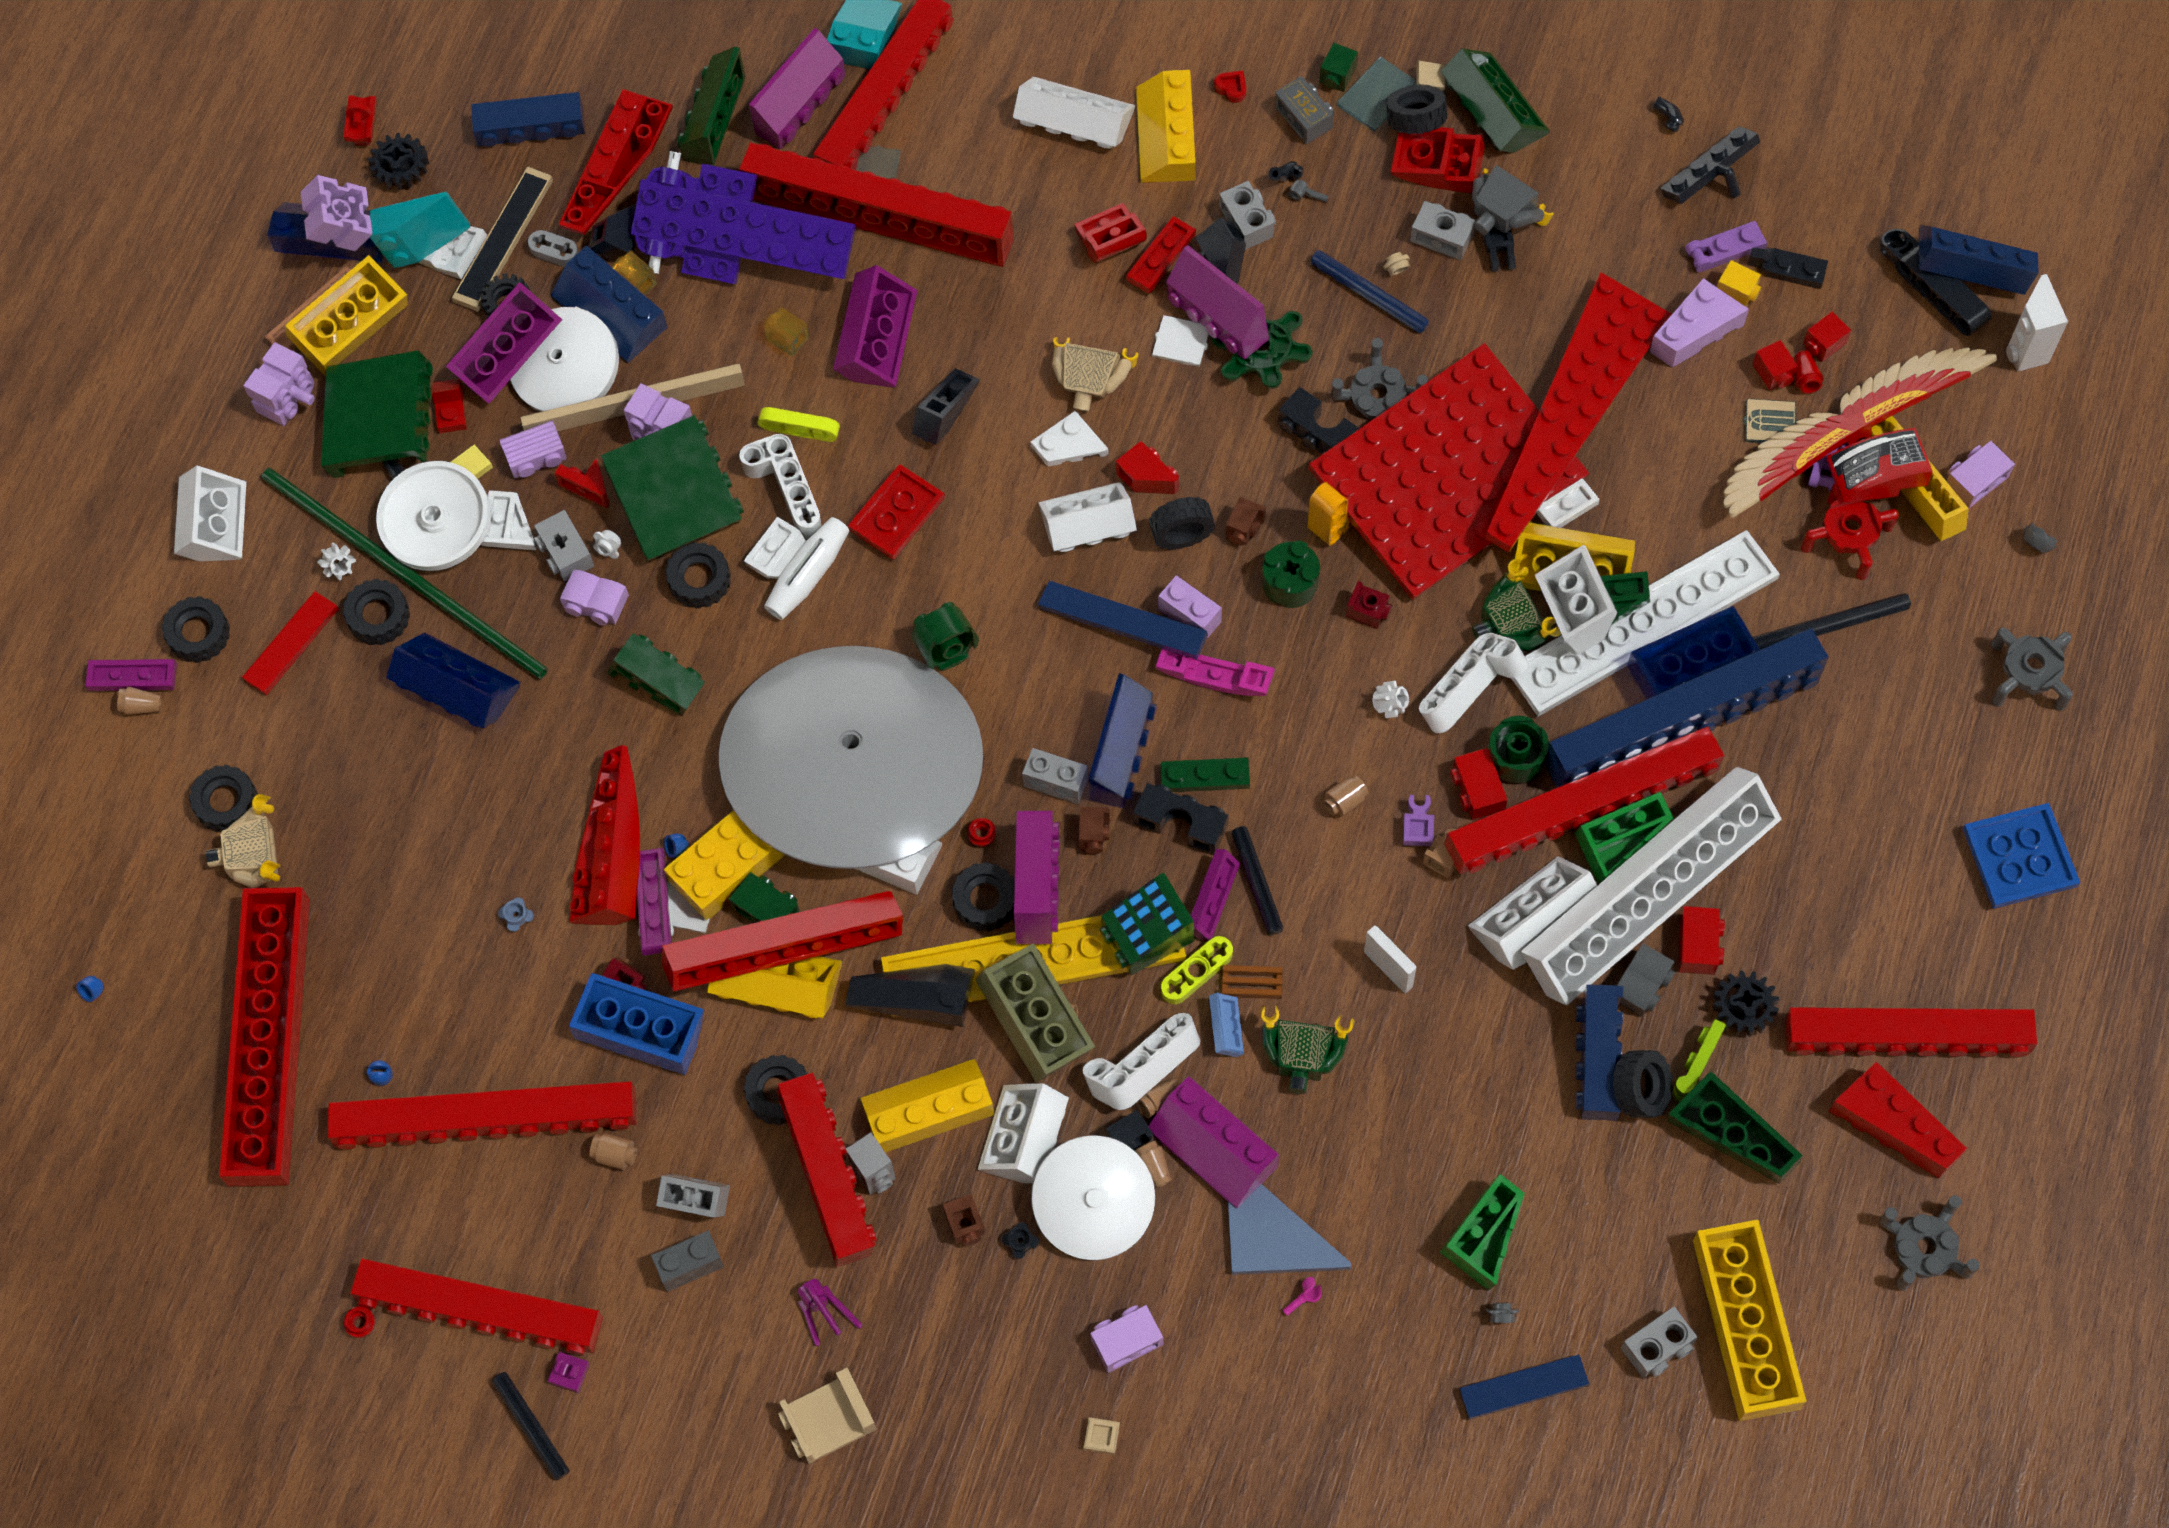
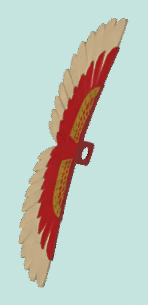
M1949 348L1936 354V350L1924 354L1919 359L1917 355L1914 356L1902 367H1900V363L1891 366L1887 372L1885 370L1879 372L1874 380L1871 377L1863 383L1861 389L1857 385L1851 390L1850 395L1845 393L1840 403L1841 415L1832 413L1810 414V418L1797 421V425L1785 427L1783 432L1771 436V440L1758 445L1759 451L1745 456L1744 462L1734 468V475L1727 480L1729 486L1724 491V496L1726 497L1724 499V507H1730L1729 515L1731 517L1739 515L1757 502H1762L1793 477H1797L1847 442V446L1856 443L1862 437L1866 439L1872 437V427L1947 387L1970 378L1975 372L1995 362L1997 355H1985L1986 350L1983 349L1970 351L1969 348H1962L1953 352V348Z

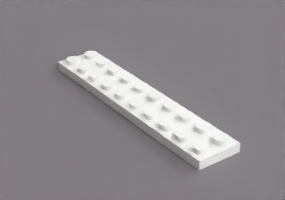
M1746 530L1649 585L1651 602L1611 625L1603 641L1579 655L1561 635L1526 655L1525 658L1529 663L1527 670L1522 675L1511 679L1539 717L1776 581L1780 574Z

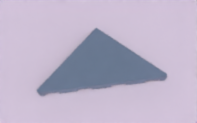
M1262 1184L1237 1209L1228 1201L1232 1275L1351 1270V1262Z

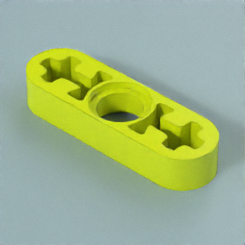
M772 407L762 408L758 419V425L764 430L826 442L836 441L840 428L839 423L831 418Z
M1221 936L1210 939L1164 978L1161 984L1163 999L1170 1004H1179L1186 1000L1223 968V965H1227L1231 961L1233 956L1231 942ZM1216 946L1218 949L1225 947V956L1216 955L1212 959V965L1214 966L1211 967L1208 959L1213 956L1214 947ZM1199 963L1205 967L1206 972L1201 977H1193L1188 971L1189 967L1192 964ZM1181 974H1183L1186 981L1180 986V994L1176 992L1169 994V985L1177 986L1182 982Z

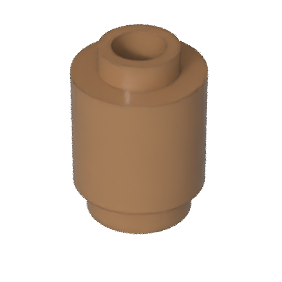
M1358 776L1346 777L1324 794L1326 799L1324 805L1332 815L1337 814L1343 817L1365 801V796L1369 792L1364 782Z
M608 1133L603 1135L596 1134L591 1143L589 1155L597 1163L625 1170L628 1165L632 1166L634 1164L637 1148L634 1147L633 1140Z

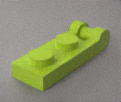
M1715 1019L1711 1028L1704 1027L1697 1041L1702 1044L1698 1054L1693 1051L1691 1052L1684 1066L1689 1071L1686 1076L1678 1078L1673 1088L1672 1094L1675 1100L1681 1102L1696 1086L1726 1024Z

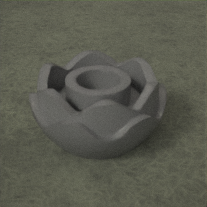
M2034 523L2025 526L2023 540L2037 551L2047 553L2057 547L2055 545L2057 540L2047 535L2042 528H2037Z

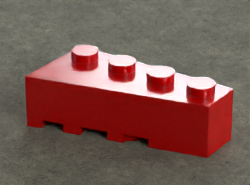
M1877 1061L1833 1102L1828 1111L1837 1118L1839 1116L1852 1124V1127L1860 1132L1864 1131L1878 1139L1879 1143L1885 1147H1891L1903 1154L1905 1159L1939 1179L1968 1149Z

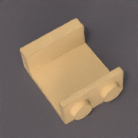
M848 1368L836 1373L837 1380L787 1404L785 1399L779 1402L783 1411L778 1413L785 1430L792 1428L796 1439L791 1441L799 1458L805 1456L809 1464L877 1430Z

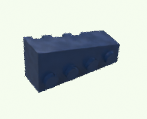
M1587 984L1581 1004H1576L1575 1022H1580L1581 1033H1576L1575 1051H1581V1062H1576L1575 1079L1581 1080V1091H1576L1575 1108L1581 1109L1582 1120L1618 1121L1621 1109L1617 1105L1618 1102L1614 1097L1613 1074L1616 1070V1064L1622 1056V1043L1618 1041V1037L1621 1036L1623 1012H1617V1009L1623 997L1624 986Z

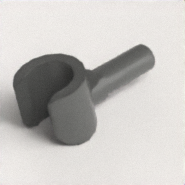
M1303 180L1295 181L1288 193L1296 201H1300L1304 195L1323 202H1327L1329 197L1313 191Z

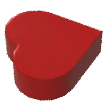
M1244 70L1218 74L1214 79L1215 91L1220 95H1226L1230 102H1242L1246 98L1247 89Z

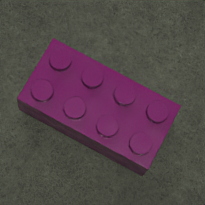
M1017 811L1014 896L1016 944H1052V932H1058V856H1060L1059 822H1053V811Z

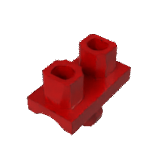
M354 95L348 96L343 136L345 142H354L356 146L370 145L373 138L377 105L376 96L364 98Z

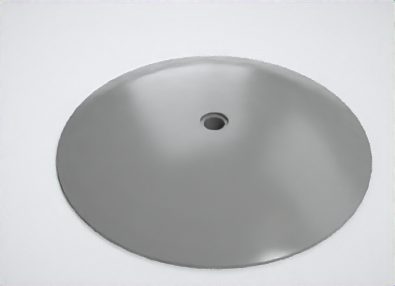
M839 646L804 653L775 666L762 675L744 692L731 710L723 729L719 748V769L726 796L740 820L754 835L767 845L794 859L814 865L844 869L868 868L896 862L912 856L938 841L956 825L971 804L980 782L983 765L982 739L975 716L963 696L946 678L929 666L906 655L890 650L863 646Z

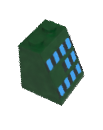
M1164 872L1101 916L1102 927L1099 930L1104 941L1107 944H1113L1117 951L1114 953V956L1122 969L1126 967L1131 975L1194 942V921Z

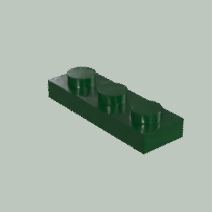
M1244 757L1162 761V785L1168 787L1172 793L1250 789L1249 759Z

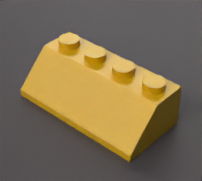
M1190 70L1162 71L1136 87L1141 183L1195 181L1196 163Z
M1529 523L1518 539L1515 559L1522 560L1517 565L1516 572H1520L1523 567H1527L1529 571L1527 576L1517 577L1515 580L1516 582L1521 581L1526 589L1542 591L1535 574L1582 545L1586 546L1600 576L1631 573L1635 541Z
M816 956L710 982L708 984V993L715 994L722 999L733 998L742 1000L750 1005L774 1007L781 1012H797L808 1018H824L831 1006L842 961Z
M975 1059L860 1098L872 1134L885 1153L995 1115L991 1097Z

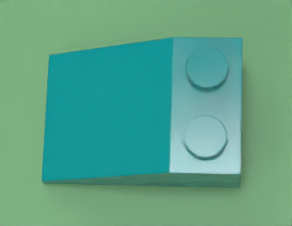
M846 0L833 21L827 38L828 42L843 58L844 64L866 69L873 67L892 38L902 9V3L892 0Z
M447 192L370 210L372 227L370 238L393 268L420 262L470 228L469 221Z

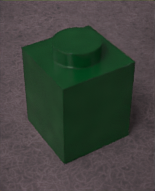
M1333 42L1320 67L1319 83L1324 84L1330 89H1338L1344 92L1357 67L1358 51Z

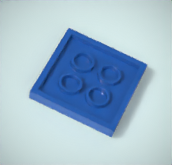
M2049 803L1965 824L1962 828L1993 909L2077 888L2080 885V880Z

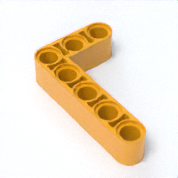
M1327 482L1322 483L1310 498L1308 529L1331 546L1353 525L1347 518L1348 499Z

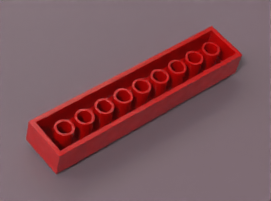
M750 142L739 169L741 172L757 175L753 201L790 211L856 224L858 229L1004 267L1014 241L1012 211H1008L1004 207H993L982 204L975 199L967 200L955 197L948 192H936L922 185L906 184L896 178L887 179L876 176L869 171L853 170L843 164L834 165L816 157L800 156L793 151L774 149L767 144Z
M302 887L243 888L219 1177L227 1186L289 1185L310 899Z

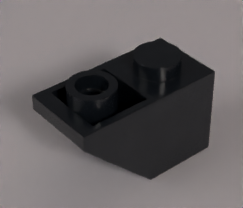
M636 204L608 216L593 225L589 248L615 263L629 256L635 246L634 234H631Z
M1219 218L1196 237L1200 245L1199 251L1207 261L1238 284L1246 243L1234 223Z

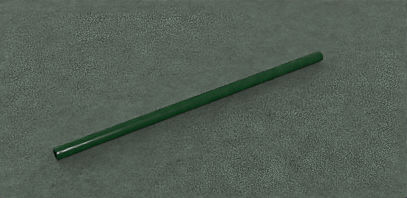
M267 468L263 472L262 479L532 675L542 679L547 674L548 668L405 564L398 561L394 556L272 468Z

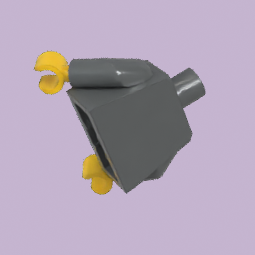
M1497 165L1493 168L1491 174H1488V169L1484 168L1482 175L1473 181L1472 200L1475 203L1474 212L1479 216L1474 223V227L1481 234L1486 235L1493 226L1503 233L1508 232L1512 228L1517 229L1532 223L1546 226L1554 213L1545 212L1546 206L1544 204L1536 208L1539 193Z

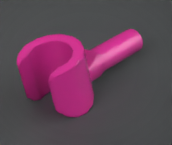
M1313 1277L1306 1278L1302 1283L1303 1292L1283 1309L1284 1313L1288 1316L1302 1303L1318 1301L1322 1294L1321 1285L1314 1288L1315 1279Z

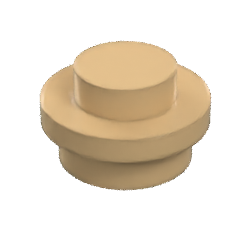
M1395 253L1386 258L1387 263L1383 265V268L1389 272L1390 276L1397 275L1410 267L1408 262L1410 258L1407 254Z

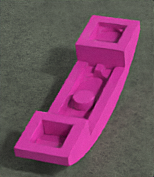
M1165 649L1161 650L1156 664L1157 670L1185 682L1220 692L1246 696H1266L1275 672L1273 667L1248 661L1246 665H1241L1204 655H1199L1196 660Z

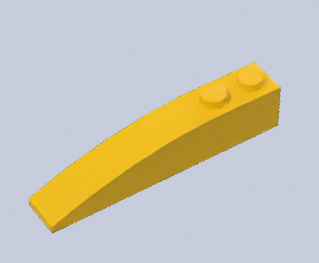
M1891 416L1872 427V437L1902 430L1903 428ZM1929 461L1933 472L1928 486L1900 490L1936 536L1943 541L1966 530L1969 508Z

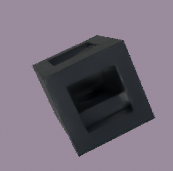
M1138 1110L1106 1128L1107 1137L1124 1143L1133 1151L1142 1147L1143 1142L1148 1144L1154 1141V1134Z

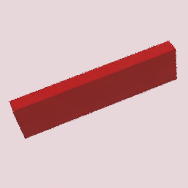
M314 591L242 676L243 680L267 696L339 610L338 606Z

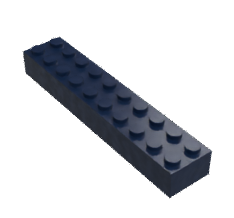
M1810 628L1551 741L1544 765L1558 788L1707 726L1713 731L1717 725L1726 722V724L1733 723L1748 711L1755 713L1764 709L1771 701L1776 699L1783 701L1789 698L1796 690L1801 688L1808 690L1819 683L1829 656L1813 629Z

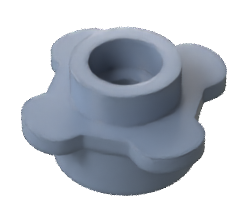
M515 898L507 902L498 912L499 917L507 922V927L512 932L518 931L522 924L531 922L534 918L533 912L525 907V902L522 898ZM514 913H519L517 917L513 916Z

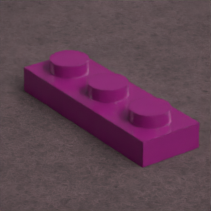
M174 659L88 660L85 687L88 691H119L120 688L126 689L127 686L140 690H174L177 663Z
M1216 849L1213 859L1209 864L1204 883L1200 888L1193 912L1190 915L1194 921V935L1205 942L1213 938L1240 863L1226 849Z

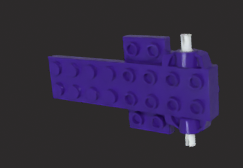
M670 151L667 167L654 168L646 180L641 179L631 234L636 236L638 248L645 254L650 255L648 269L652 273L659 274L661 257L672 258L679 256L684 257L681 273L737 284L741 259L747 258L846 279L856 224L752 203L757 175L702 164L700 177L694 178L688 173L678 170L681 153Z

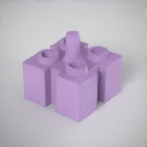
M317 175L301 191L302 208L309 215L304 220L306 239L325 244L333 240L337 247L356 251L372 235L370 216L364 214V210L369 206L366 187L346 183L341 187L338 186L336 179Z
M274 342L263 357L262 366L259 370L255 368L243 387L247 395L253 398L251 403L257 413L285 426L287 421L296 415L298 400L307 405H311L314 402L315 397L310 393L315 382L311 373L306 369L307 365L302 355Z
M641 383L624 409L633 440L640 439L692 416L689 405L672 397L667 399L661 396L659 391Z

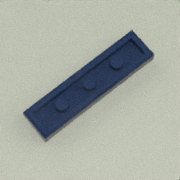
M1580 1354L1461 1387L1459 1392L1468 1420L1588 1387L1589 1381Z

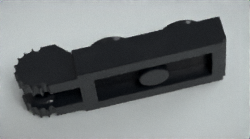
M1493 226L1486 235L1483 234L1486 253H1489L1491 271L1499 270L1497 252L1506 251L1508 269H1515V243L1512 229L1503 233Z

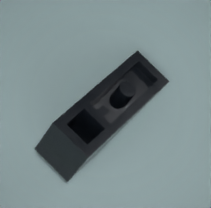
M955 368L917 407L912 434L926 442L937 445L952 428L978 386L980 379Z

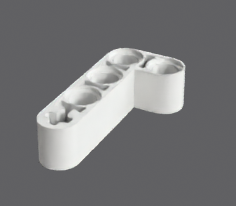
M775 434L743 446L739 455L744 474L749 478L756 479L774 473L795 527L800 530L804 539L808 540L822 527L819 510L790 439L783 434ZM780 449L786 450L781 454L775 453L777 450ZM751 459H759L756 463H748ZM787 473H795L792 477H784ZM797 496L805 497L801 501L793 500ZM808 514L810 523L804 520V515Z
M1485 633L1471 644L1419 705V711L1433 732L1443 733L1456 723L1497 674L1508 678L1518 677L1527 670L1529 663L1515 640L1494 633Z
M1179 1013L1169 1018L1117 1065L1105 1059L1096 1058L1087 1062L1082 1071L1094 1098L1114 1109L1124 1110L1134 1105L1194 1052L1201 1041L1192 1017L1186 1013Z

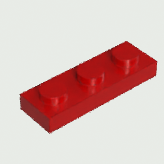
M1173 216L1127 274V281L1150 294L1181 255L1183 249L1195 237L1196 229Z

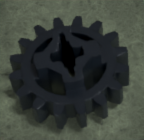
M396 133L394 139L386 135V142L377 141L378 149L370 150L372 157L368 158V162L371 167V173L373 177H376L379 184L385 182L388 189L393 184L397 185L398 190L402 189V184H407L411 188V181L416 180L420 182L419 174H427L428 172L425 166L429 164L426 148L421 145L420 139L412 140L410 134H407L405 138H401L400 133Z
M1740 970L1738 978H1735L1730 973L1726 979L1727 983L1724 981L1719 982L1717 988L1720 991L1714 992L1713 999L1717 1002L1713 1004L1712 1010L1720 1011L1716 1020H1725L1727 1022L1724 1028L1726 1031L1734 1027L1736 1028L1735 1035L1739 1036L1742 1030H1746L1748 1037H1751L1754 1029L1761 1034L1765 1030V1025L1771 1027L1774 1022L1772 1016H1777L1779 1008L1774 1005H1777L1780 999L1778 996H1772L1775 990L1774 985L1766 987V977L1761 978L1759 981L1756 979V972L1753 971L1750 977H1746L1744 971ZM1732 989H1737L1736 995H1730L1729 998H1726ZM1762 1009H1765L1764 1014L1755 1019L1756 1012H1761Z

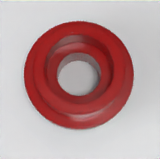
M975 819L967 828V837L975 846H988L996 838V827L989 819ZM985 830L987 834L984 837H979L977 832Z
M366 1307L352 1308L344 1317V1328L350 1336L363 1338L374 1329L375 1317ZM358 1319H365V1324L362 1327H355V1322Z

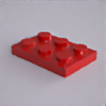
M899 464L849 523L848 529L892 560H895L945 499V493Z

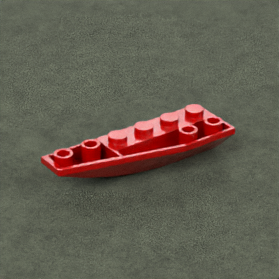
M622 89L558 224L560 228L582 235L588 232L653 152L673 109V104Z
M625 745L615 747L603 754L573 874V892L570 902V923L616 926L635 919L640 867V827L634 776L628 748Z

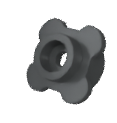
M1497 1302L1493 1303V1308L1486 1309V1312L1490 1313V1322L1512 1323L1515 1322V1313H1519V1310L1512 1308L1511 1303Z

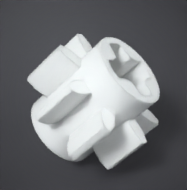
M332 543L330 548L326 550L321 549L323 553L322 559L317 561V563L325 568L323 573L328 578L333 573L338 580L342 579V575L352 574L350 569L351 563L356 562V559L348 555L350 549L346 545L339 549L335 543Z
M1396 681L1384 682L1382 686L1376 687L1377 691L1374 692L1372 701L1378 713L1385 712V718L1398 717L1399 713L1405 712V708L1409 703V695L1403 686L1397 687Z

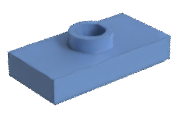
M1221 993L1209 995L1215 1052L1232 1057L1244 1055L1238 998Z

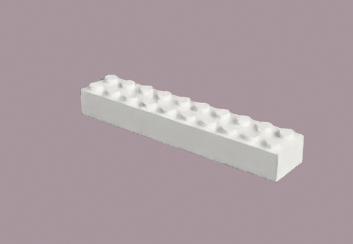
M1735 767L1521 951L1546 996L1567 1006L1585 990L1587 984L1591 985L1782 820L1758 774Z

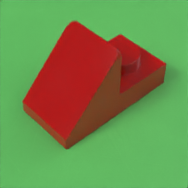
M458 378L433 382L431 393L435 403L439 434L467 430L462 380Z
M597 459L593 461L585 475L576 467L571 466L568 468L562 464L559 465L555 471L559 486L605 508L609 507L610 502Z

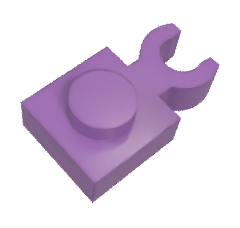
M1414 795L1409 796L1408 809L1412 814H1404L1403 845L1431 846L1434 842V815L1426 814L1431 804L1429 795H1426L1425 804L1422 806L1414 803Z

